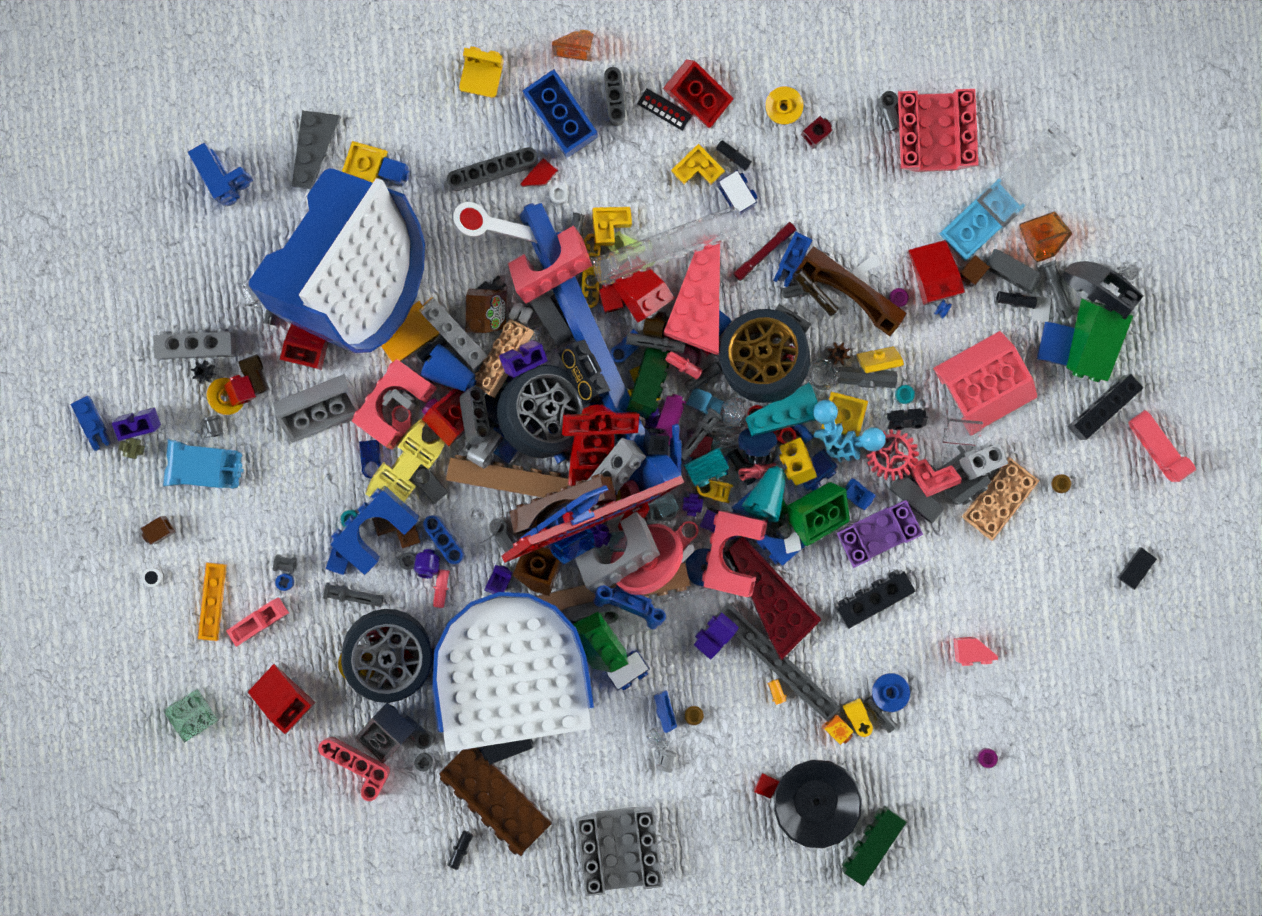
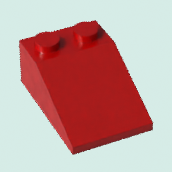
M689 59L684 61L663 87V90L708 128H711L734 99L696 61Z
M946 240L908 250L923 305L965 293L959 270Z
M634 255L606 274L637 323L675 299L666 283L637 255Z
M453 389L430 407L422 418L448 446L465 433L460 406V396L465 391Z

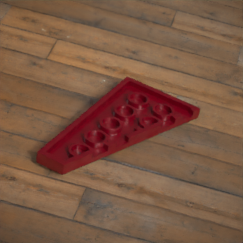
M742 536L728 551L737 567L738 573L756 577L753 595L750 598L779 659L782 660L822 619Z

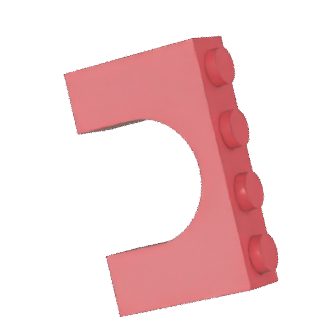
M574 225L557 235L561 245V254L557 261L547 269L535 271L534 266L525 254L508 263L515 290L525 304L592 266L584 240Z
M398 359L388 366L386 374L377 381L375 389L367 395L365 403L354 413V418L352 419L354 424L391 450L394 449L404 434L391 426L383 416L382 403L385 401L383 399L385 394L389 390L393 391L394 389L407 390L421 401L427 403L437 387Z
M725 510L719 511L715 515L714 525L716 527L715 532L710 537V544L712 546L711 551L707 553L706 557L708 566L702 576V581H704L703 587L747 598L753 595L756 577L731 570L723 559V548L726 542L736 535L763 540L768 520Z

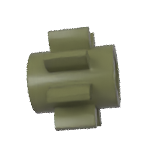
M128 438L126 441H120L118 450L123 451L122 456L137 459L138 455H143L145 446L141 445L140 439Z

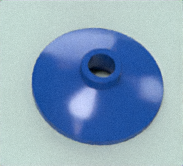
M708 548L695 550L685 563L689 580L698 586L704 585V581H702L704 571L701 570V566L703 564L708 565L706 557L707 553L711 551Z
M887 673L875 681L872 688V697L880 709L887 712H896L903 709L908 703L910 688L902 676ZM888 689L892 690V694L890 696L886 694V691Z

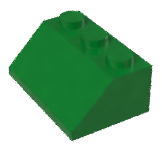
M832 482L787 505L789 523L805 546H809L850 522L846 489Z
M599 612L573 624L580 637L587 662L592 669L612 673L629 664L626 649Z

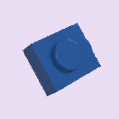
M851 478L845 486L847 499L863 510H866L871 505L876 496L854 478Z

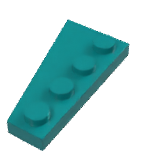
M809 382L801 386L787 398L770 403L747 416L746 422L751 436L816 421L813 410L818 401L811 383Z

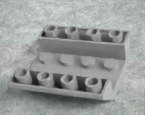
M631 807L598 811L576 818L586 896L603 895L605 890L643 886L644 889L663 887L654 809Z

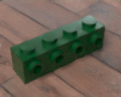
M646 348L626 411L637 412L640 417L646 419L649 418L651 412H656L659 402H656V399L660 398L663 387L660 386L661 383L664 384L668 374L665 372V369H668L670 363L665 359L671 351L666 350V352H662L661 349Z
M885 805L877 810L874 815L875 820L872 824L867 825L863 832L865 835L861 841L858 840L854 844L853 853L850 857L847 856L842 863L844 874L863 887L907 823L903 817Z

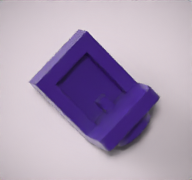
M495 565L484 591L491 594L505 592L513 572L506 566Z

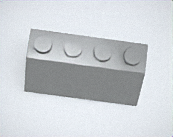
M345 374L273 402L275 416L292 443L353 419L354 413L360 408L354 390Z

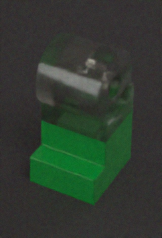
M784 499L782 500L778 522H770L773 531L779 539H787L792 533V529L785 517V514H788Z

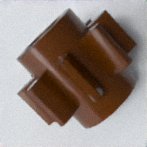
M834 342V349H827L830 352V356L827 359H832L833 365L837 362L844 365L843 359H850L847 355L850 348L845 349L843 347L844 342L840 346H837ZM837 350L838 352L842 351L843 353L840 357H835L834 353H836Z

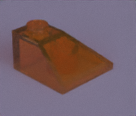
M574 31L552 41L554 56L591 62L594 34L590 31Z
M1055 211L1019 224L1028 252L1036 262L1054 257L1072 235L1071 230Z

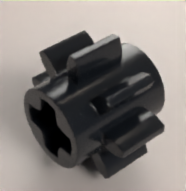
M206 360L203 361V364L196 361L197 366L191 369L194 372L192 379L200 378V384H204L205 380L211 383L212 376L217 375L213 373L215 365L208 366V361ZM202 369H206L204 372L205 376L201 375L203 373Z

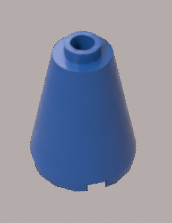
M440 344L430 353L432 357L429 362L425 361L421 371V377L425 380L465 392L475 386L477 382L475 380L476 375L445 346Z

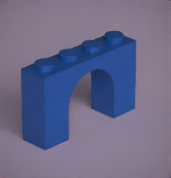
M386 486L381 490L377 488L371 494L372 499L368 503L366 501L363 502L357 509L359 512L355 516L351 515L344 522L346 526L342 530L338 528L331 536L333 539L330 545L364 575L378 563L380 556L362 540L359 532L360 525L369 518L381 517L388 520L405 535L419 519V515Z
M754 488L731 506L732 512L755 517L744 510L745 507H742L743 502ZM765 534L763 540L756 541L762 550L767 549L771 553L769 558L775 565L779 563L783 566L799 552L786 553L784 537L773 538ZM800 539L801 550H802V549L805 547V545L803 544V542H802L801 539Z

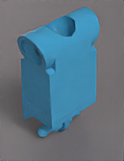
M168 439L166 453L168 464L164 471L163 487L187 484L234 489L239 486L241 472H244L241 463L242 454L240 452L189 446Z

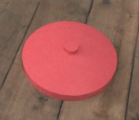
M662 524L648 525L660 555L617 582L616 584L623 591L634 595L648 594L660 589L674 577L682 562L683 546L680 538L668 526ZM626 536L616 546L610 564L616 562L624 554L627 547Z

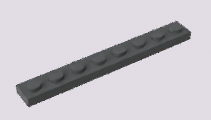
M727 603L716 614L717 617L722 612L739 627L735 636L827 722L841 709L786 656L780 660L773 644L732 605Z

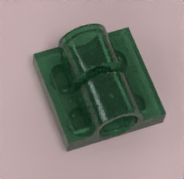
M198 689L163 710L184 743L219 721Z

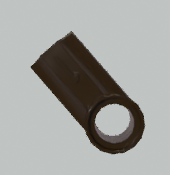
M659 311L652 318H646L643 326V335L663 338V333L669 320L666 313Z
M258 354L238 361L242 374L249 377L255 395L270 390L262 371L264 367Z

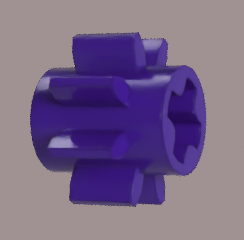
M689 493V497H684L682 511H687V516L696 517V513H702L703 499L698 498L699 494Z
M598 524L590 528L587 538L590 539L589 542L592 545L601 548L603 544L608 546L612 534L609 533V528L606 525Z

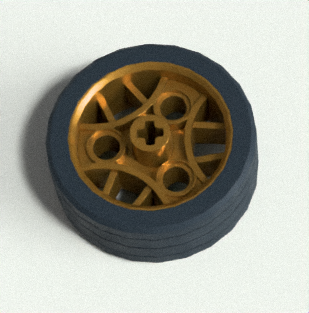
M757 309L741 315L727 327L719 346V360L727 382L736 393L749 401L773 403L792 395L803 384L810 367V351L803 329L791 316L777 310ZM757 332L761 333L762 336L758 339L750 340V335ZM775 338H780L781 342H779L778 344H773L772 340ZM792 343L795 348L788 347V346ZM743 352H750L748 357H741ZM784 353L795 355L794 361L782 362ZM736 367H742L740 372H738ZM749 369L757 373L751 380L744 377ZM770 370L777 371L776 375L769 376L767 374Z

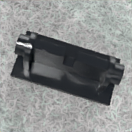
M922 408L908 409V416H905L904 410L890 411V413H887V421H889L887 429L897 431L910 427L914 429L926 426L928 420L926 410H922Z

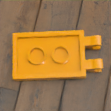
M432 298L423 305L420 301L412 305L403 324L388 342L381 345L392 362L396 359L403 361L427 344L429 340L434 339L440 334L419 311Z

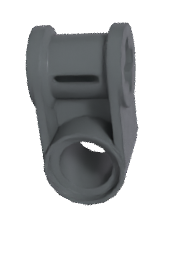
M672 503L649 505L651 519L649 518V512L644 519L647 525L672 520L677 515V508ZM666 506H671L674 509V514L671 517H666L663 513Z

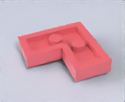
M926 459L920 460L916 464L913 463L915 470L908 468L926 497L956 486L962 480L952 465L934 472Z

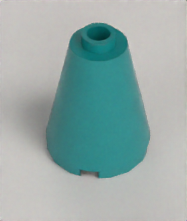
M774 466L766 471L742 504L746 512L760 519L767 517L768 522H778L787 477L782 468Z

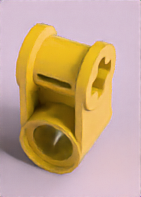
M709 480V491L707 493H702L698 485L695 486V490L699 495L729 503L730 490L734 485Z
M858 698L842 706L857 734L861 737L869 736L873 731V726L861 699ZM861 723L868 725L865 727L866 731L864 732L859 729L861 728Z

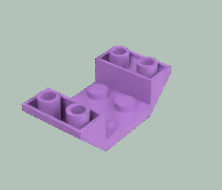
M907 500L886 507L837 532V536L853 568L870 561L872 557L901 543H907L923 535Z

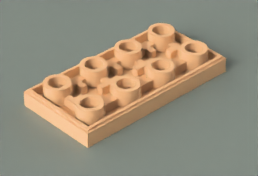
M509 319L503 326V331L499 338L494 341L490 353L483 360L481 368L475 373V380H477L475 386L480 387L483 392L495 398L508 377V374L503 369L499 355L512 349L517 352L521 351L519 346L529 342L534 331Z
M1010 457L1007 458L1009 464L997 470L990 479L991 483L987 485L988 489L979 494L961 516L991 541H993L1039 482L1037 478Z

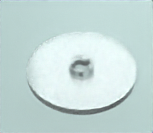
M473 487L460 494L452 506L450 515L451 526L456 536L472 544L483 543L492 538L499 530L503 521L504 509L502 501L494 491L485 487ZM476 512H479L478 518H474L476 516Z

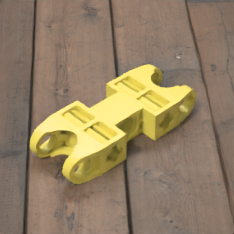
M422 419L412 425L397 443V447L403 450L393 466L391 467L383 462L375 472L365 492L368 497L377 488L381 490L386 486L404 502L416 487L409 480L421 464L429 469L439 457L445 442L440 437L431 442L423 441L421 436L425 422Z

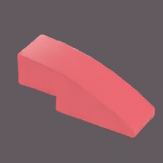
M278 597L226 630V632L237 647L289 614V612Z

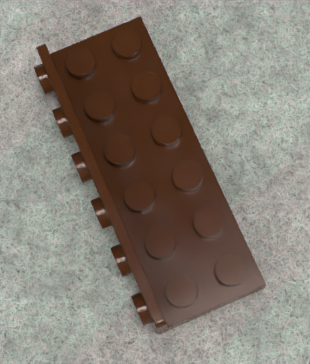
M478 747L461 750L439 773L441 776L440 780L446 786L450 785L455 790L454 794L460 800L464 799L468 803L467 807L474 814L477 812L482 817L481 821L487 827L491 826L496 831L494 833L496 837L501 841L505 840L509 844V850L515 855L522 856L524 851L552 824L494 763L489 765V762L484 760L482 751Z

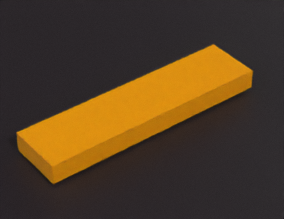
M206 563L198 639L219 640L227 564Z

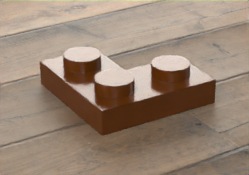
M381 517L372 518L378 536L396 531L402 548L421 543L416 524L404 535L388 520Z

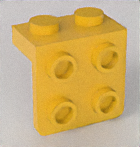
M471 46L470 49L464 47L463 57L465 62L459 84L460 91L495 98L504 64L502 55L492 50L483 52L478 47Z

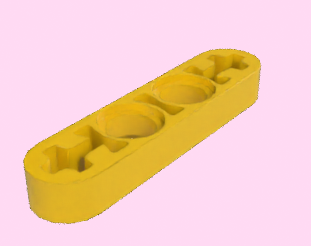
M593 233L588 234L584 238L587 251H590V244H587V241L594 238ZM595 244L594 252L598 251V254L591 252L588 255L589 257H595L597 264L582 272V293L584 297H589V291L585 292V288L589 290L597 289L596 292L592 291V297L596 301H593L592 305L588 304L590 309L595 308L599 302L601 246H595ZM590 275L594 276L597 280L593 286H589L585 282L586 278Z

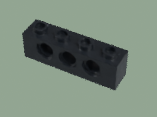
M1132 374L1123 375L1071 422L1068 428L1079 440H1087L1144 387Z
M896 569L890 572L885 580L878 579L871 583L872 587L867 590L862 588L854 593L855 596L851 599L846 597L837 602L838 606L835 609L845 627L850 629L916 592L905 571H898ZM893 583L895 591L889 594L886 590L887 585ZM872 593H877L879 596L878 601L875 603L870 602V595ZM856 602L862 604V609L859 612L853 611V605Z

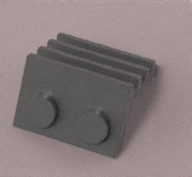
M957 446L960 454L936 470L931 465L934 472L951 466L962 457H965L964 453L966 452L962 446ZM960 467L959 469H957V473L960 474L961 472H963V468ZM979 476L969 481L966 477L960 484L945 491L954 504L966 505L973 500L971 496L977 492L981 494L988 489L987 485L991 481L988 476Z

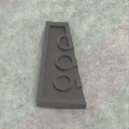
M302 110L292 179L293 187L312 189L322 161L327 154L330 141L333 139L337 124L340 122V115Z

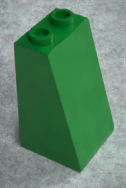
M1082 298L1066 368L1073 372L1072 375L1083 378L1085 375L1095 382L1100 383V380L1109 381L1133 315H1129L1125 320L1122 318V315L1114 310L1110 312L1105 309L1104 304Z

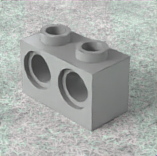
M989 442L980 446V451L976 452L973 449L964 453V458L959 459L968 481L1009 464L999 443L992 445Z

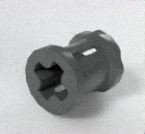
M219 415L202 419L206 424V438L224 434L220 429Z
M277 554L273 563V571L281 570L293 575L296 569L297 558L293 557L290 559Z

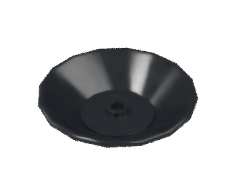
M809 760L795 765L782 776L775 790L773 810L779 827L791 840L804 847L823 849L839 844L853 832L861 817L862 797L857 782L845 768L831 761ZM815 798L819 799L818 804H813Z

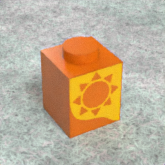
M837 714L829 722L826 721L822 725L840 745L842 743L846 744L853 737L852 733L854 731Z

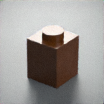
M976 255L970 258L959 272L962 283L966 287L970 286L972 288L990 268Z
M160 516L141 528L143 539L150 545L157 544L176 533L166 516Z

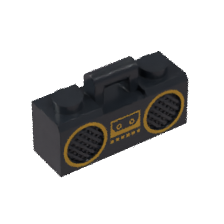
M585 339L569 344L559 353L584 405L600 400L611 391L603 374H600L602 370Z

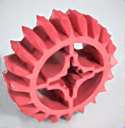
M890 429V434L888 435L883 431L885 443H892L889 447H882L876 452L868 451L870 453L866 454V458L871 459L867 462L868 466H873L871 469L873 473L878 471L877 477H881L884 474V480H888L889 476H891L892 481H895L896 475L903 479L902 473L909 476L908 468L915 470V466L912 463H918V459L915 457L919 456V452L914 451L918 448L917 444H912L914 441L912 437L907 439V433L901 436L900 430H897L896 434H894L893 430ZM899 443L907 448L908 456L898 450ZM894 448H895V454H896V456L894 455L893 458H891V461H890L889 455H891L892 452H894ZM877 454L887 460L886 468L877 461ZM906 461L902 466L892 469L894 464Z

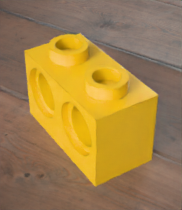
M801 437L779 446L782 453L779 454L782 464L787 466V469L784 471L788 480H792L797 486L817 477Z

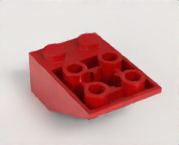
M291 324L283 343L280 360L322 370L329 342Z
M275 664L248 691V694L268 719L284 734L288 733L316 703Z

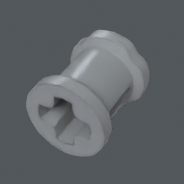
M661 749L659 764L655 768L672 773L673 769L671 767L677 753Z

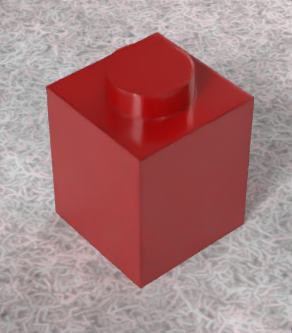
M613 284L602 285L599 293L605 314L622 310L621 297Z
M233 376L224 385L232 407L249 403L256 397L248 376Z

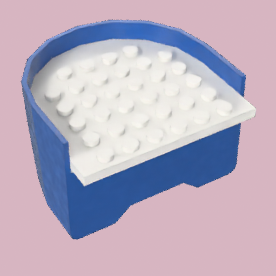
M329 168L322 172L308 193L309 211L284 248L265 256L250 278L248 285L263 306L279 318L353 353L372 352L388 342L405 321L417 297L424 271L425 241L420 223L405 194L387 188L383 180L376 178L372 183Z
M497 592L470 602L447 623L434 650L432 685L437 730L444 734L446 752L591 729L588 708H594L587 657L577 629L555 605L529 593Z

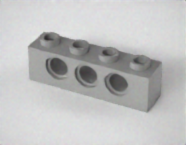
M432 298L419 310L473 369L487 357L484 351L436 299Z
M207 329L198 330V333L181 330L179 334H172L171 331H161L160 335H153L155 359L236 356L235 333L229 332V329H217V332L211 333ZM216 338L218 344L216 347L212 348L210 342L212 339ZM197 339L198 346L193 349L191 343ZM175 340H178L179 347L174 350L172 344Z
M621 438L591 477L597 474L611 477L615 495H617L619 489L629 480L633 472L640 467L646 456L634 441ZM605 504L602 506L595 505L590 510L592 512L594 510L604 507Z

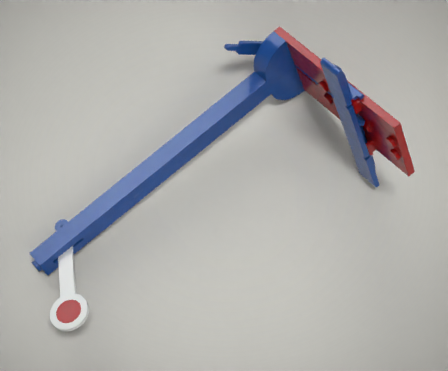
M473 202L461 203L453 212L452 221L456 230L466 237L476 238L484 234L485 231L531 241L543 270L553 265L561 254V245L557 236L561 232L555 233L542 203L536 205L530 203L524 206V210L519 215L523 225L488 217L486 211L480 205ZM574 276L552 290L575 341L585 339L602 370L600 374H603L611 390L602 397L604 405L615 413L628 412L626 409L630 396ZM640 418L638 433L618 434L620 439L634 441L646 456L640 467L629 477V480H634L638 485L639 493L617 502L616 500L609 502L604 507L592 512L590 509L596 505L599 496L608 490L607 486L604 485L582 494L566 507L526 533L519 541L513 543V548L501 555L504 563L623 515L630 510L633 511L640 508L643 504H650L683 484L679 425H672L670 457L668 455L647 453L643 447L645 429Z

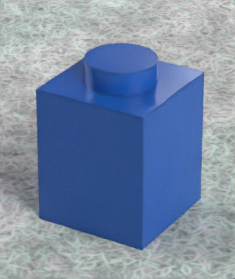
M384 157L378 175L383 180L403 186L404 181L407 182L409 179L410 171L406 164Z

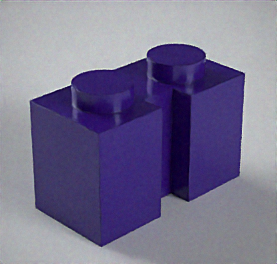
M534 340L519 346L521 350L519 352L512 349L499 355L505 373L512 377H516L548 361L542 343Z
M153 407L141 410L135 416L133 413L118 416L112 422V426L118 441L155 432L161 426L156 409Z
M722 612L717 617L713 615L707 622L709 626L705 630L701 628L695 635L697 640L694 646L710 660L735 635L739 628Z

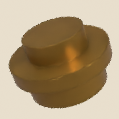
M1064 474L1056 475L1051 482L1052 489L1057 493H1066L1071 487V480Z
M690 706L686 709L684 717L688 724L698 725L702 722L704 714L698 706Z

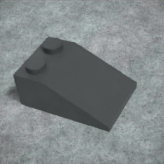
M386 703L355 738L384 763L411 735L415 728L408 719H404L398 713L394 706Z

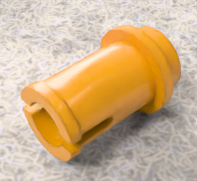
M779 679L768 682L767 684L773 696L772 702H775L776 705L785 702L787 695H784Z

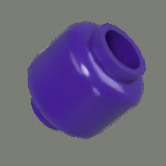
M424 549L423 552L417 553L414 564V571L418 574L417 576L431 579L437 575L440 557L431 549Z

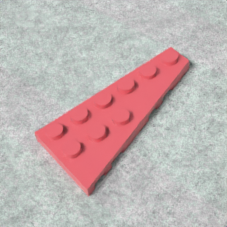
M702 232L663 333L665 336L716 355L719 353V238Z

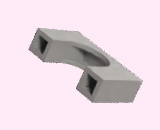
M637 512L620 522L627 537V547L622 557L616 562L603 564L600 554L595 547L575 557L585 586L592 593L595 594L600 586L610 587L614 583L619 582L622 578L637 571L638 568L653 561L654 558L660 555L645 519Z

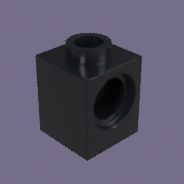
M645 428L643 447L648 454L667 455L670 436L662 428Z

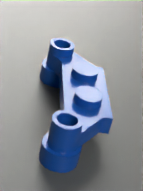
M605 585L600 586L595 593L593 602L596 606L602 607L604 604L614 605L644 618L647 621V626L652 630L660 626L666 619V614L662 609L654 608L651 603L652 599L642 595L629 594L618 585L611 589Z

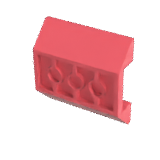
M956 89L953 93L918 94V91H898L901 169L914 172L955 171L978 166L975 89Z
M1001 331L933 368L941 384H946L964 417L961 419L970 435L1037 398L1031 374L1015 346Z

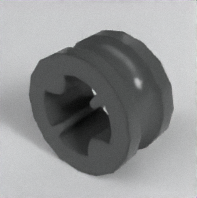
M410 552L401 555L399 559L400 566L405 570L413 569L416 555ZM407 556H411L413 564L406 566V562L403 561L404 557L408 558Z
M428 753L419 754L414 761L416 769L423 772L427 771L433 764V759ZM423 757L427 758L426 761L429 762L424 767L420 766L421 763H419V760H422Z

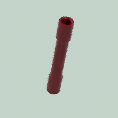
M788 222L756 254L735 270L733 275L739 281L743 280L756 265L778 245L788 239L797 230L791 222Z

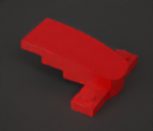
M592 405L584 408L581 414L563 415L562 435L575 436L569 468L568 484L570 486H576V482L588 480L614 448V434L638 433L639 413H615L604 405Z

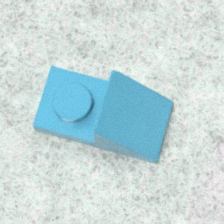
M698 388L692 391L686 405L704 414H707V410L711 408L719 413L721 417H723L729 404L712 396L713 394Z

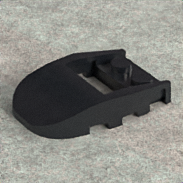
M1080 261L1072 263L1062 274L1066 283L1076 291L1086 292L1089 294L1087 299L1095 302V300L1105 304V309L1110 312L1114 310L1122 315V318L1125 320L1144 296L1122 275L1094 262ZM1102 282L1108 285L1110 283L1114 284L1119 288L1117 292L1120 295L1117 297L1100 284Z

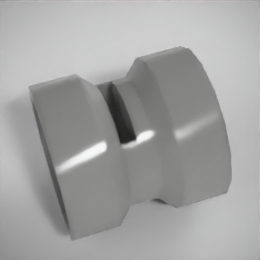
M516 301L509 318L514 321L518 320L522 325L527 326L533 316L534 309L531 307L526 308L522 303Z

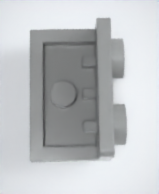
M396 389L393 391L389 390L383 397L385 401L382 404L388 408H392L397 401L410 411H414L418 406L414 403L416 399L405 391L402 393Z

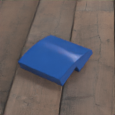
M1045 322L1037 359L1067 367L1075 328Z

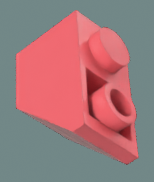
M954 638L955 660L961 663L962 666H971L973 662L980 661L981 664H992V660H998V656L977 638Z

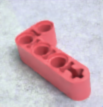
M1146 410L1128 422L1137 438L1171 482H1180L1196 470L1195 465L1189 458L1180 456L1154 418Z
M327 737L321 741L318 747L319 753L327 759L364 777L366 781L361 789V796L366 801L375 800L389 777V767L335 737ZM328 743L331 744V746H330L331 749H330V750H327V744H328ZM343 751L350 754V760L343 759ZM360 760H363L367 763L366 769L360 768ZM377 769L384 772L383 778L376 776L375 771ZM367 787H373L375 794H368Z

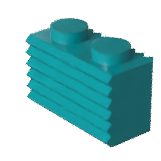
M720 448L683 465L692 485H698L699 488L710 483L708 479L714 476L716 479L723 477L727 474L726 470L729 469Z

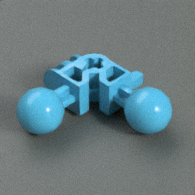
M822 400L815 405L813 410L814 417L819 423L824 424L825 429L816 430L814 437L822 440L826 446L827 454L837 458L840 463L843 462V458L851 461L853 456L856 460H859L860 447L876 452L885 445V434L882 430L875 427L866 429L862 436L856 437L855 431H849L844 437L841 435L843 431L842 424H835L834 421L838 415L835 403L830 400Z

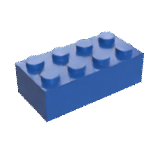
M555 69L522 90L525 99L566 159L598 138V132Z

